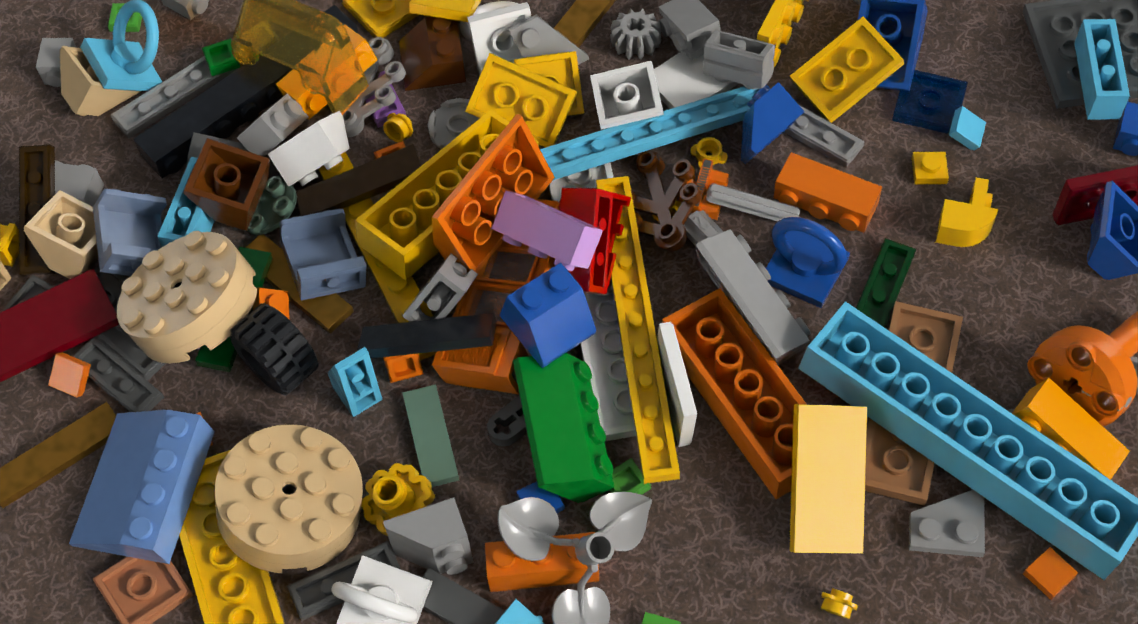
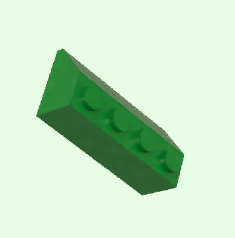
M568 353L560 356L544 368L537 363L533 356L514 359L513 364L538 487L577 503L585 502L615 488L612 478L613 465L607 456L605 447L606 434L600 425L597 411L599 403L593 394L591 385L592 373L587 363Z

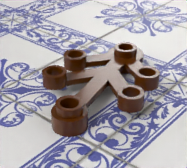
M648 150L642 152L637 157V169L647 179L653 200L636 196L631 190L635 210L658 216L660 224L643 221L641 216L635 212L638 233L654 237L655 243L663 250L669 252L677 251L684 246L687 240L684 224L694 206L702 199V192L696 184H686L694 176L695 169L686 159L677 161L672 169L675 177L665 193L660 177L665 169V162L655 151ZM680 195L683 202L672 217L671 209Z

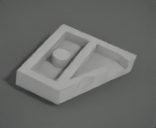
M537 14L509 27V31L523 58L576 51L578 65L589 60L584 50L569 41L558 30L552 28Z
M970 490L911 512L909 516V550L983 557L985 554L984 497L976 491Z

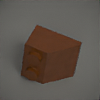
M431 16L425 17L399 40L401 62L406 71L404 77L405 91L466 82L456 20Z
M207 138L184 188V195L213 220L247 231L268 181L270 159Z

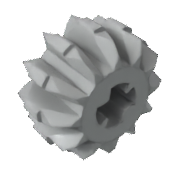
M630 8L628 14L619 12L617 20H613L611 24L610 42L615 47L618 55L626 52L629 60L633 54H637L639 59L642 60L644 52L652 56L655 48H659L661 43L660 22L656 21L654 13L646 15L644 9L634 12Z

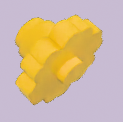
M395 463L391 466L389 472L378 470L366 482L365 489L369 495L362 499L361 506L364 510L365 519L369 523L376 525L378 531L383 535L388 536L383 521L427 507L434 501L435 494L432 491L431 482L425 476L419 475V472L412 465Z

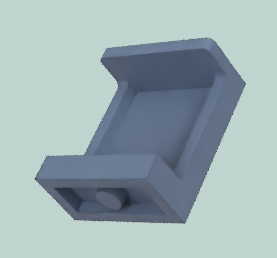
M104 189L93 206L100 272L131 276L142 264L146 254L162 248L157 236L162 227L161 213L167 205L166 198L150 194L125 192L118 189Z
M342 208L280 221V243L301 301L366 287V263L363 256L357 257L345 226L346 214Z

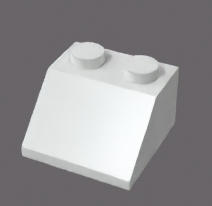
M652 61L590 75L601 130L664 115Z
M338 111L317 121L268 153V156L288 187L298 181L304 186L318 177L316 170L323 165L329 170L343 161L341 154L350 149L343 115Z

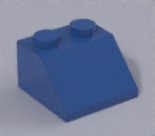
M779 82L772 88L765 85L747 103L750 109L743 118L741 161L744 164L754 158L804 113V110Z
M1113 181L1106 182L1095 207L1093 224L1091 225L1090 248L1087 253V264L1106 280L1138 273V205Z
M562 263L557 264L509 294L499 315L542 368L594 335L597 331L583 288Z

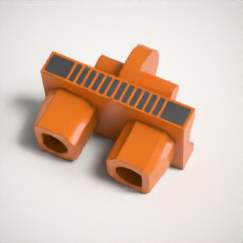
M703 159L697 182L694 181V175L686 184L694 183L702 192V199L694 206L691 214L695 211L704 210L711 219L718 220L721 205L710 203L706 200L707 190L712 183L727 187L729 174L714 170L713 160ZM679 195V200H678V201H680V202L682 203L683 200H682V198H681L680 195Z

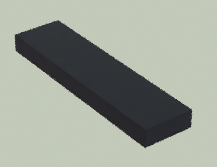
M494 313L363 327L357 351L365 347L369 352L370 358L493 346L497 320Z

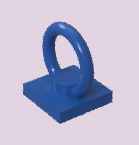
M801 217L781 219L772 229V241L776 251L766 267L771 276L768 283L774 288L822 308L845 267L850 252L846 251L844 245L835 234L819 223Z

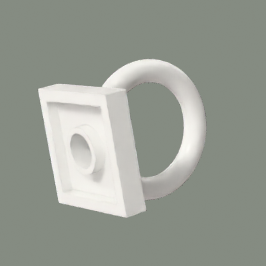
M510 1L486 3L478 6L473 16L467 17L468 22H460L461 34L472 42L479 75H481L489 53L514 63V59L523 58L509 31V27L531 17L530 7L527 2L521 4Z
M362 555L352 583L339 581L334 583L331 588L334 596L345 601L336 624H417L433 581Z

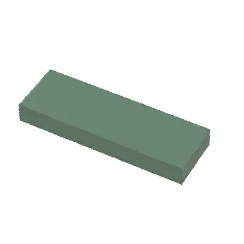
M436 384L402 392L421 474L431 482L432 487L458 481L459 475Z

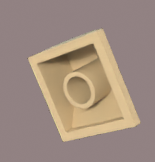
M61 47V95L75 114L80 116H100L141 92L104 89L81 48Z
M61 190L24 226L23 231L48 268L69 279L91 270L98 260L93 207Z

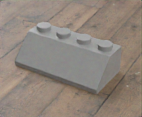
M731 229L695 244L697 259L717 288L722 289L778 366L808 347L810 340L807 336L811 334L809 328L800 317L797 319L793 318L787 309L791 306L787 297L780 289L776 292L768 283V280L771 279L770 274L761 262L757 264L753 262L748 255L752 250L741 234L736 237Z

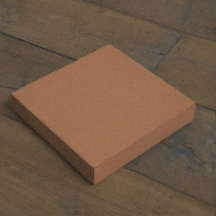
M126 556L93 578V581L120 624H152L194 596L171 561L170 564Z

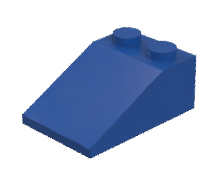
M861 0L858 20L864 16L904 59V65L875 88L910 91L928 12L925 0Z

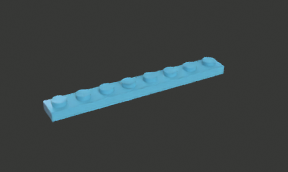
M743 86L663 111L664 115L610 127L540 149L555 177L553 180L743 121L744 115L750 109L747 103L760 89L752 90Z

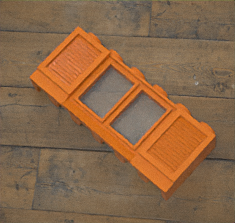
M537 199V201L559 210L558 201ZM505 241L502 242L478 272L467 292L458 301L453 317L494 313L497 325L493 346L437 351L432 366L445 383L519 394L518 384L512 376L514 369L513 360L518 357H528L529 354L499 315L506 297L556 266L554 265L555 258L549 255L547 259L535 256L527 252L529 246L523 243L519 247Z

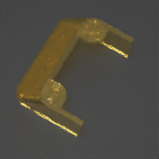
M243 0L231 41L232 55L241 67L245 64L255 65L260 59L259 55L297 70L302 79L303 87L312 94L318 93L325 96L332 114L340 111L343 115L367 89L369 84L348 32L337 18L295 0Z

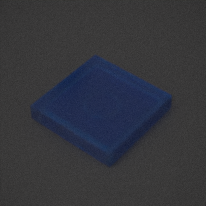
M915 70L910 91L900 90L892 121L949 134L954 112L962 107L968 82Z

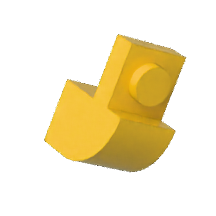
M975 178L969 203L944 200L935 243L956 247H969L979 244L987 238L998 212V209L990 208L993 194L987 193L988 179Z

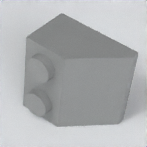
M454 497L383 521L393 552L401 558L426 569L431 568L440 574L447 572L449 575L461 573L467 569L468 564L474 563L468 536Z

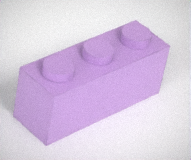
M505 191L491 228L504 234L502 237L503 241L519 247L523 243L529 246L527 252L547 259L549 255L555 258L554 265L562 263L569 271H573L575 266L589 268L603 230L533 198L511 191Z

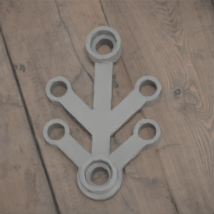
M375 37L368 43L378 60L362 73L358 83L354 80L346 87L352 96L348 108L341 100L342 93H339L328 103L331 104L335 112L340 111L343 115L347 137H354L363 130L364 118L382 107L394 103L396 95L389 85L393 82L401 81L406 75L401 62L393 61L385 67V74L373 81L379 65L388 63L394 56L391 44L382 37ZM375 95V99L363 105L366 99Z

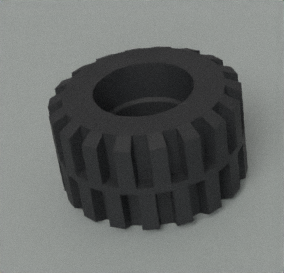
M261 303L231 329L230 339L239 356L253 373L275 392L285 396L288 395L319 367L316 354L303 334L285 315L272 306Z

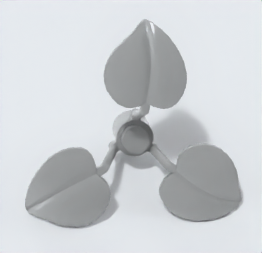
M614 492L603 495L593 503L589 511L590 523L598 532L580 539L553 537L559 528V518L554 507L543 499L535 497L523 498L499 508V532L506 546L517 557L527 561L542 560L547 556L551 543L553 545L575 547L577 559L582 564L588 566L587 571L577 584V590H564L557 596L552 607L553 624H609L610 603L608 597L598 587L585 589V584L592 574L598 571V564L610 560L614 551L626 552L632 550L640 543L646 530L648 513L652 504L651 498L632 492Z

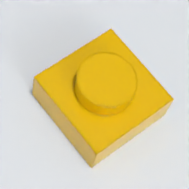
M913 152L912 166L915 185L948 183L946 152Z

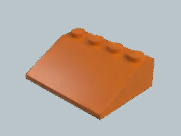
M515 115L432 216L434 245L444 260H446L450 253L458 259L455 262L464 265L467 273L472 269L478 274L503 242L502 237L504 234L491 228L505 191L523 194L537 200L555 178L521 115Z

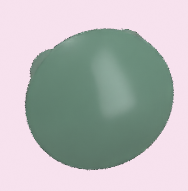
M279 176L271 177L266 183L247 232L254 235H262L280 227V221L288 219L295 208L297 201L295 188L292 185L288 187L286 182Z

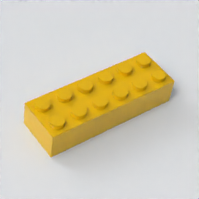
M489 110L355 219L358 246L404 280H407L439 252L433 243L432 216L510 122L493 110Z

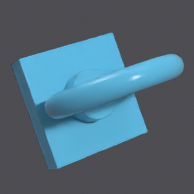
M130 0L121 7L114 22L113 40L84 38L80 48L104 89L149 91L162 83L152 65L159 43L158 23L154 11L145 1ZM135 12L141 14L146 27L144 50L139 42L125 41L127 23Z

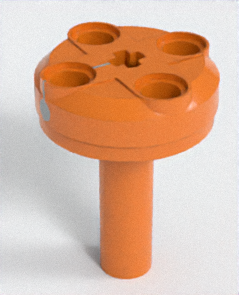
M1138 311L1109 335L1095 328L1079 325L1066 327L1052 334L1039 345L1034 355L1028 360V371L1033 377L1035 384L1037 385L1050 378L1103 427L1113 423L1129 408L1137 392V375L1130 358L1138 352Z

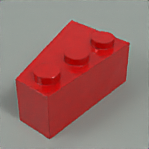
M562 188L558 206L559 211L603 230L589 268L575 266L573 271L568 270V272L583 288L584 293L607 294L616 259V254L611 252L615 237L622 236L624 226L619 224L622 209L623 207H629L631 197L598 188Z

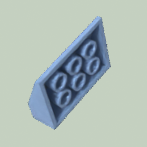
M173 410L117 413L69 544L73 547L170 564L215 431L198 414Z

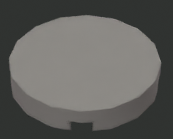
M456 98L447 100L440 104L439 109L433 110L430 114L428 130L432 142L438 148L443 149L480 119L465 112L470 99Z

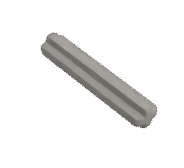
M712 183L707 190L706 200L710 203L777 222L787 217H799L800 214L798 207Z

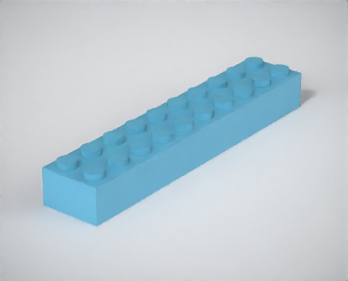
M846 301L808 345L798 369L850 405L867 407V417L1101 579L1105 580L1122 562L1138 537L1137 497Z

